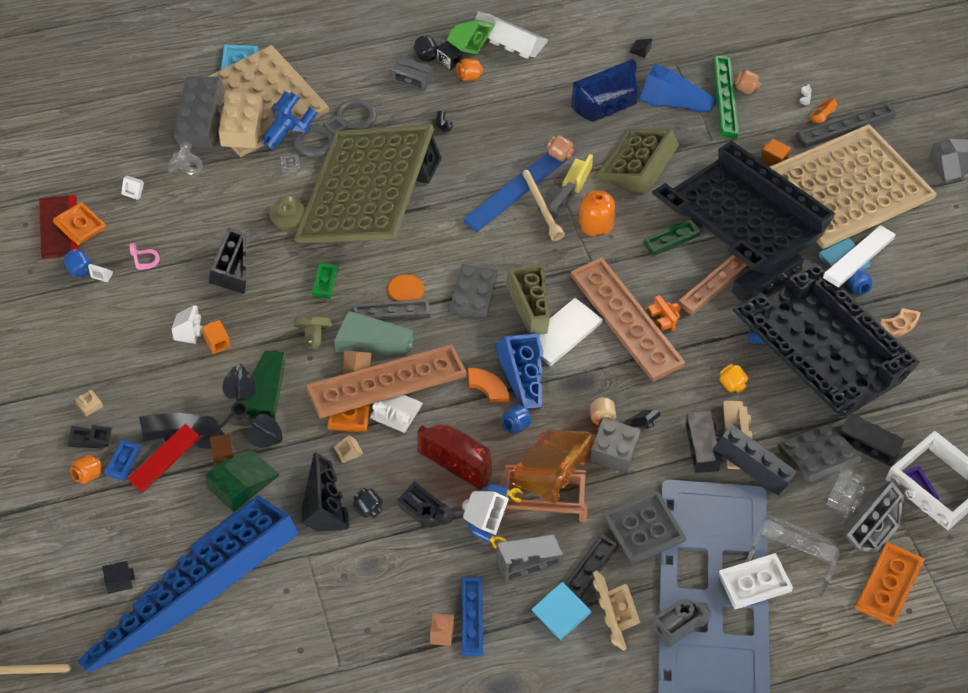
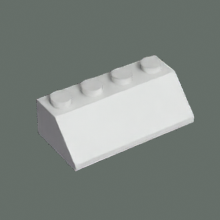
M478 11L475 20L495 25L487 37L490 39V43L497 46L499 44L505 45L504 49L511 52L516 50L520 52V56L529 59V56L536 57L548 41L544 37L491 14Z

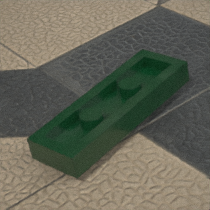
M689 219L645 238L643 244L652 256H655L699 237L700 230Z

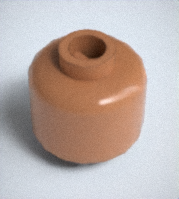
M744 69L742 72L739 71L734 80L736 89L748 95L754 91L757 92L761 85L759 75L748 69Z
M562 135L553 136L547 146L549 155L561 162L567 158L571 159L575 152L573 142Z

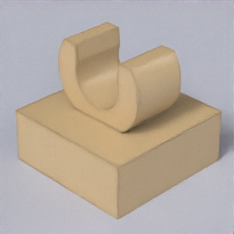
M92 390L75 399L76 405L86 417L103 407L102 402Z

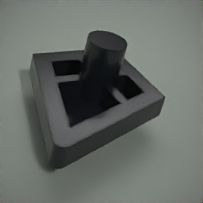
M643 410L626 420L624 424L632 427L646 425L647 429L654 427L653 421L661 413L657 410Z

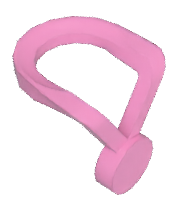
M130 243V253L134 255L135 266L138 270L150 269L159 263L160 257L155 250L146 249L138 251L136 250L135 243ZM152 253L155 255V260L152 263H138L137 254Z

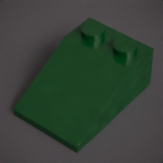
M250 450L219 463L205 474L207 488L235 512L275 480L279 473L253 450Z

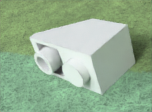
M193 305L177 313L172 326L173 340L196 344L198 337H201L203 326L200 325L201 315L198 314L197 306Z

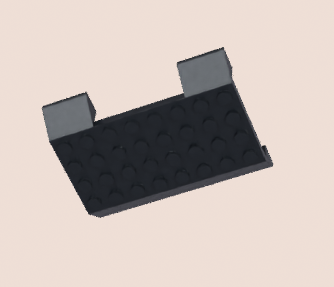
M732 140L718 149V160L678 186L672 188L664 183L652 191L655 197L675 212L691 217L729 245L728 251L755 271L765 274L770 273L820 239L835 216V212Z

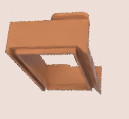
M505 465V475L500 478V486L507 487L508 490L509 479L580 484L579 504L535 500L515 502L513 499H509L506 508L579 514V522L585 523L587 521V505L584 503L586 470ZM506 508L502 517H506Z

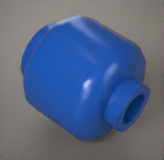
M74 249L65 255L64 266L72 277L80 276L83 278L90 273L88 265L92 264L84 251Z
M859 268L844 283L853 294L859 296L870 291L873 281L869 274L862 268Z
M521 405L510 408L502 415L504 429L512 434L520 433L531 424L530 412Z

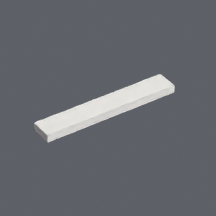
M880 225L827 270L823 278L840 287L859 268L864 266L895 238L896 234Z

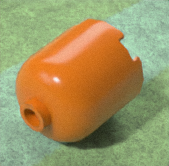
M594 190L583 197L578 222L584 233L596 237L597 234L604 233V235H607L612 231L615 222V201L607 192Z

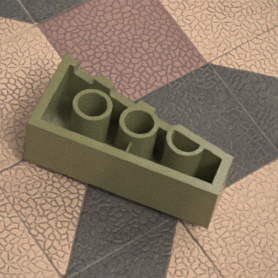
M544 263L508 269L506 286L528 334L541 335L548 333L550 314L547 288L545 286Z

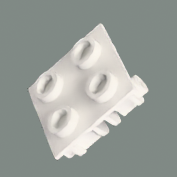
M405 395L378 403L375 402L372 408L374 411L370 419L405 433L423 403Z

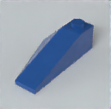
M654 64L647 76L639 101L656 107L668 105L672 106L673 109L684 107L689 111L710 113L716 103V98L671 69Z
M539 334L505 336L495 345L500 364L520 405L527 410L539 409L542 407L541 375L543 374V368L541 367L543 348Z

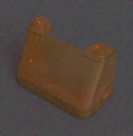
M547 430L542 432L538 442L521 463H517L514 466L512 484L556 504L560 498L561 487L566 486L568 477L577 465L585 466L588 462L595 434L588 431Z

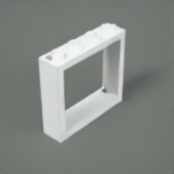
M934 431L890 468L886 481H892L907 499L914 502L923 512L949 530L968 513V499L952 512L902 472V470L929 449L968 480V456Z

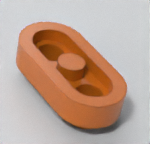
M831 97L824 100L809 115L813 123H823L827 119L826 117L836 110L837 102L835 98Z

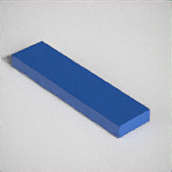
M461 577L462 656H483L482 577Z

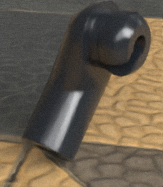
M444 111L437 112L436 126L444 132H450L454 126L453 122L445 121Z

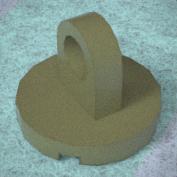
M283 196L270 208L271 224L282 231L296 230L299 228L305 213V207L293 197Z
M297 317L294 320V326L305 328V345L307 349L316 350L321 343V329L332 328L333 321L325 317H311V319Z

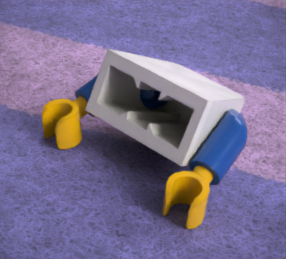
M494 484L488 485L480 491H473L470 499L465 500L462 504V508L465 511L463 517L469 522L468 526L472 534L487 543L489 541L492 542L493 547L496 549L500 539L507 542L503 537H494L492 535H496L509 500L506 496H510L515 502H521V499L514 498L516 493L523 494V492L518 488L508 490L507 487Z

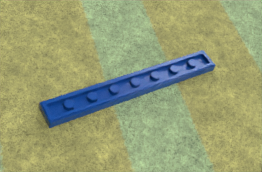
M547 152L526 170L530 172L537 185L566 162L568 158L561 162L550 156ZM523 172L466 216L464 223L478 232L526 194L530 188L523 176Z

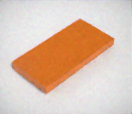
M886 541L855 609L894 626L924 562V558Z

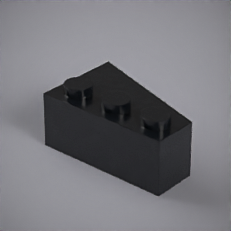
M232 228L227 229L210 269L209 283L245 294L246 233Z

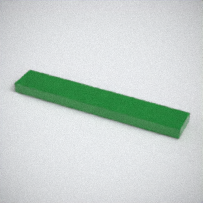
M714 55L712 62L720 136L737 139L739 132L731 59Z

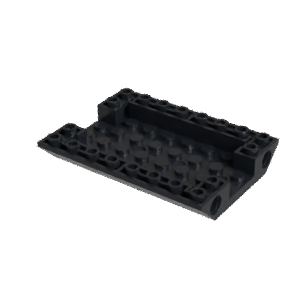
M815 263L789 277L786 288L767 298L760 293L734 307L733 312L836 414L846 417L900 385L919 365L920 361L841 286L837 287L824 279L825 271ZM831 357L837 358L839 361H833ZM857 383H862L865 387L858 386Z

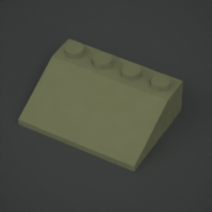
M627 129L596 175L597 178L632 192L649 193L679 146L673 130Z

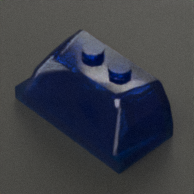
M631 59L574 82L571 102L572 109L581 117L593 122L636 105L638 85L635 75L637 66L635 60Z

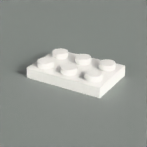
M776 553L720 570L718 573L734 609L792 592L793 589Z

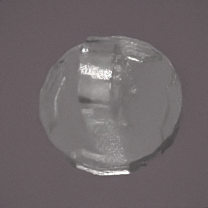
M186 140L180 144L179 148L181 149L179 152L176 151L168 164V172L175 174L181 169L190 175H196L202 170L203 163L201 159L190 153L192 143ZM190 162H194L197 165L196 170L190 167Z

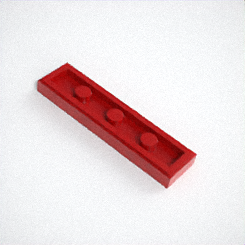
M185 423L128 478V481L141 493H144L200 439V436Z

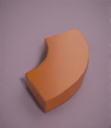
M468 368L469 388H477L483 391L488 396L490 403L509 402L508 390L497 376L482 369Z

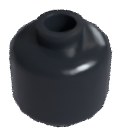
M422 35L415 40L414 50L420 60L432 61L437 57L438 45L433 37Z
M363 488L353 497V506L363 518L370 516L375 518L382 512L380 507L383 504V500L374 489Z

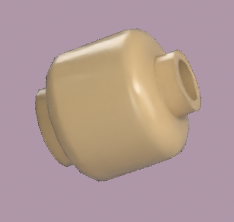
M604 397L595 399L590 404L592 422L600 426L603 418L615 421L616 410L614 402Z

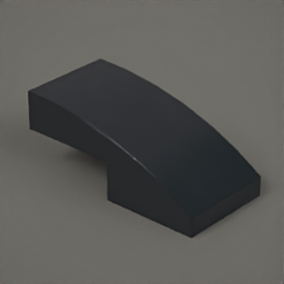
M92 425L91 429L71 426L68 446L77 448L109 447L112 428Z

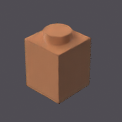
M433 613L430 644L451 646L454 615Z

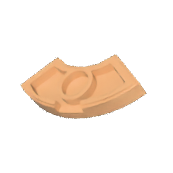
M902 308L900 314L896 317L881 319L880 324L896 338L907 334L916 326L921 312Z

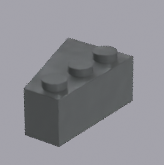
M554 534L497 543L496 566L505 584L562 565L563 553Z

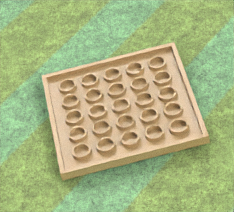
M272 45L208 76L220 77L225 87L218 132L227 92L262 94L264 110L257 148L232 147L240 158L264 146L260 139H263V135L274 121L271 107L274 103H277L284 91L288 93L292 91L300 97L291 110V114L297 119L301 120L309 107L318 112L314 119L329 112V106Z

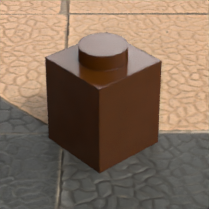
M230 434L210 437L214 466L233 458Z

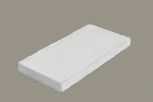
M574 298L550 318L548 333L539 335L543 348L542 360L551 367L600 326L603 319Z

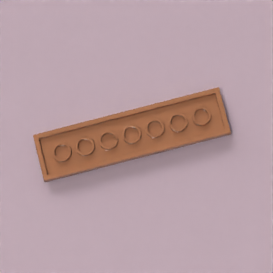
M602 257L571 271L570 277L652 382L685 366V361Z
M451 344L306 386L320 419L466 377V370Z

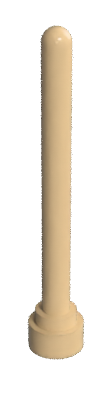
M524 170L523 176L550 227L549 236L551 240L558 241L565 236L562 227L555 223L530 172Z
M69 664L0 666V674L67 673L71 670Z

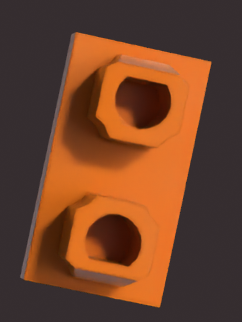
M659 295L655 297L654 303L647 307V314L650 318L659 315L660 318L657 319L656 324L660 331L669 329L673 332L677 329L675 325L680 317L678 312L681 307L677 303H665Z

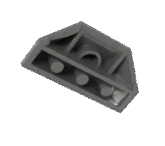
M892 481L867 496L845 521L844 535L857 551L878 553L886 541L900 527L904 495Z

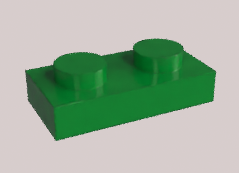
M319 263L312 297L331 299L338 265Z

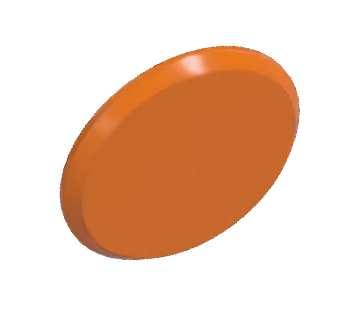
M409 274L398 275L388 283L387 293L393 301L420 300L424 294V285L416 276Z

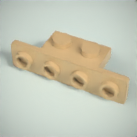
M724 401L725 431L732 424L752 439V431H749L751 415L747 413V407L743 406L742 401ZM727 460L728 469H740Z
M598 571L593 572L595 577L593 584L601 596L599 603L606 612L604 619L612 631L610 635L611 641L614 646H618L624 651L627 647L622 631L640 623L629 587L624 584L608 591L605 578Z

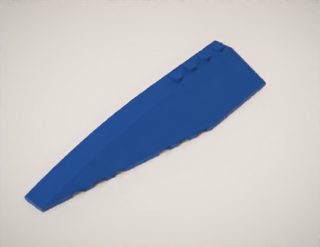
M257 495L196 541L189 548L190 552L186 556L182 555L177 560L178 565L173 570L168 569L163 574V580L160 583L155 582L132 605L133 610L129 614L124 613L119 618L120 623L114 629L110 628L105 633L102 642H96L77 661L78 664L88 673L144 645L192 615L299 534L290 516Z

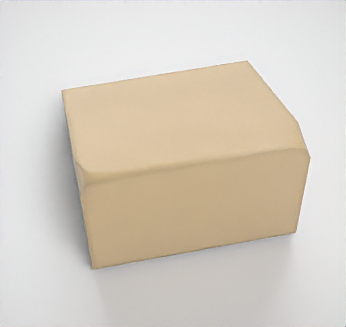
M349 435L334 446L342 463L363 454L356 439Z

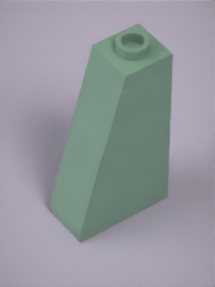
M348 311L334 340L335 351L344 352L346 350L404 356L407 355L409 349H413L415 344L412 329Z

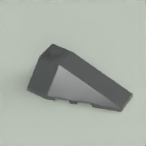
M948 139L933 143L929 158L944 183L959 180L968 173V139Z

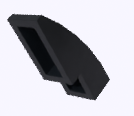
M163 413L141 416L139 420L144 442L164 438L166 442L185 423L190 428H193L200 415Z

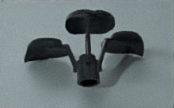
M242 364L236 365L228 372L222 385L224 395L229 399L236 398L237 401L232 405L231 414L219 426L218 421L214 417L203 416L199 418L192 428L200 436V439L193 444L194 446L211 449L210 437L225 435L221 428L232 418L235 420L247 419L249 424L252 425L248 429V438L257 447H269L282 442V431L275 419L266 414H259L253 422L247 414V405L241 402L240 398H250L255 392L256 383L252 375Z

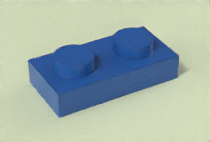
M121 440L105 470V475L124 481L141 451L140 445Z

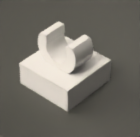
M130 176L124 177L121 194L138 200L141 198L143 181Z

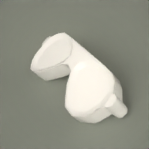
M809 84L801 88V93L805 97L800 99V103L806 106L810 104L812 89Z

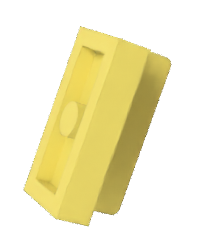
M589 154L586 162L575 159L562 183V188L568 182L575 184L574 192H580L592 169L593 155Z

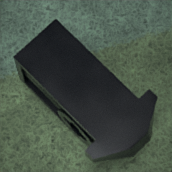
M415 481L397 499L399 507L424 527L432 528L445 525L453 520L454 515L449 507Z

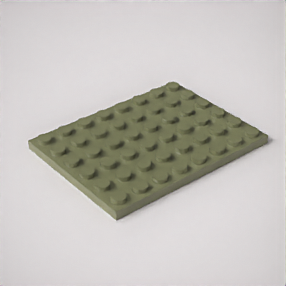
M432 124L336 131L294 238L297 244L396 239L434 131Z

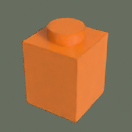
M772 139L763 146L761 161L770 166L789 159L791 148Z
M220 320L208 323L202 327L203 337L212 354L230 348L229 336Z

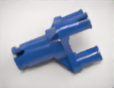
M284 91L277 103H274L271 107L274 121L263 135V139H260V142L275 151V147L280 144L289 130L307 132L310 128L309 125L318 115V112L309 107L301 120L297 119L291 114V110L300 97L292 91L290 93Z

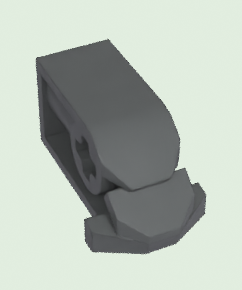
M682 599L655 616L652 628L671 647L700 626L704 627L710 619L712 612L710 607L703 603Z

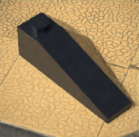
M315 452L302 504V523L317 532L347 530L349 528L347 507L342 506L340 499L343 498V495L336 488L335 482L337 478L332 463L324 456Z

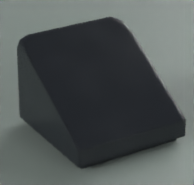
M653 39L636 40L629 53L646 58L652 47Z

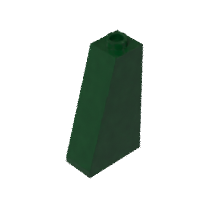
M276 350L264 351L251 374L256 383L255 392L248 399L240 398L241 402L247 405V414L250 416V419H255L259 414H266L276 419L285 368L284 352Z

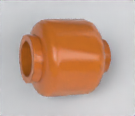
M464 58L457 64L456 73L463 81H476L483 73V66L475 58Z
M86 454L72 462L70 473L76 482L86 484L100 476L102 465L98 458Z

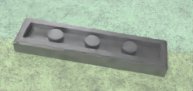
M428 299L353 304L354 313L381 321L430 318Z

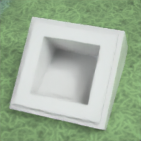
M92 264L88 265L91 278L108 282L113 274V271Z

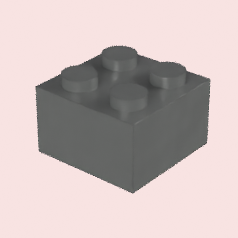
M603 418L591 448L590 462L628 474L639 444L641 429Z

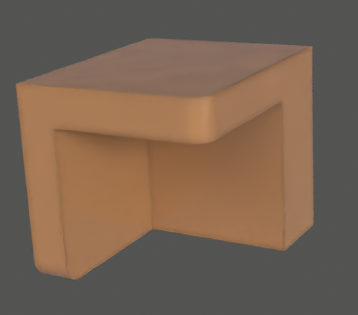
M344 350L343 374L370 367L371 353Z

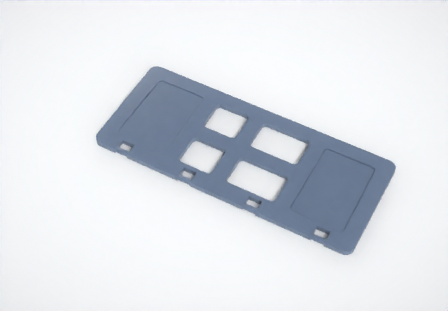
M666 480L662 484V498L666 505L667 502H673V510L670 511L686 536V541L660 552L659 612H663L682 599H688L709 606L712 613L707 622V632L705 633L692 632L671 647L659 636L658 693H770L768 599L742 607L753 610L754 634L752 636L725 634L723 632V607H733L726 591L723 590V584L718 576L719 571L723 570L722 554L725 552L750 554L753 560L768 556L766 490L761 486ZM679 549L707 552L706 590L685 589L677 586V551ZM666 556L673 557V565L666 564ZM664 671L671 672V681H664Z

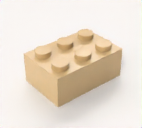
M227 92L219 129L221 146L257 148L264 110L262 94Z

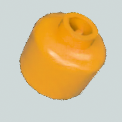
M730 364L720 372L719 380L728 392L736 391L740 393L747 387L745 383L748 381V376L739 365L733 366V364Z

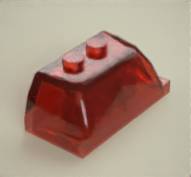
M437 424L429 428L422 425L417 430L418 453L479 490L488 485L492 476L491 451L486 446L448 424Z

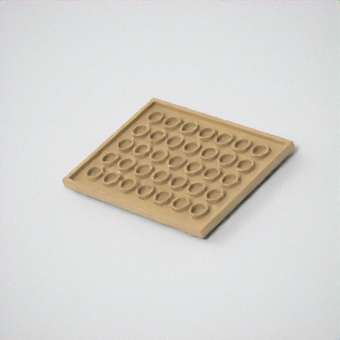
M869 124L770 167L835 212V216L824 234L816 241L822 249L934 199L937 194Z

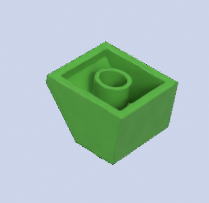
M480 20L458 24L449 32L447 41L463 52L478 54L495 25Z

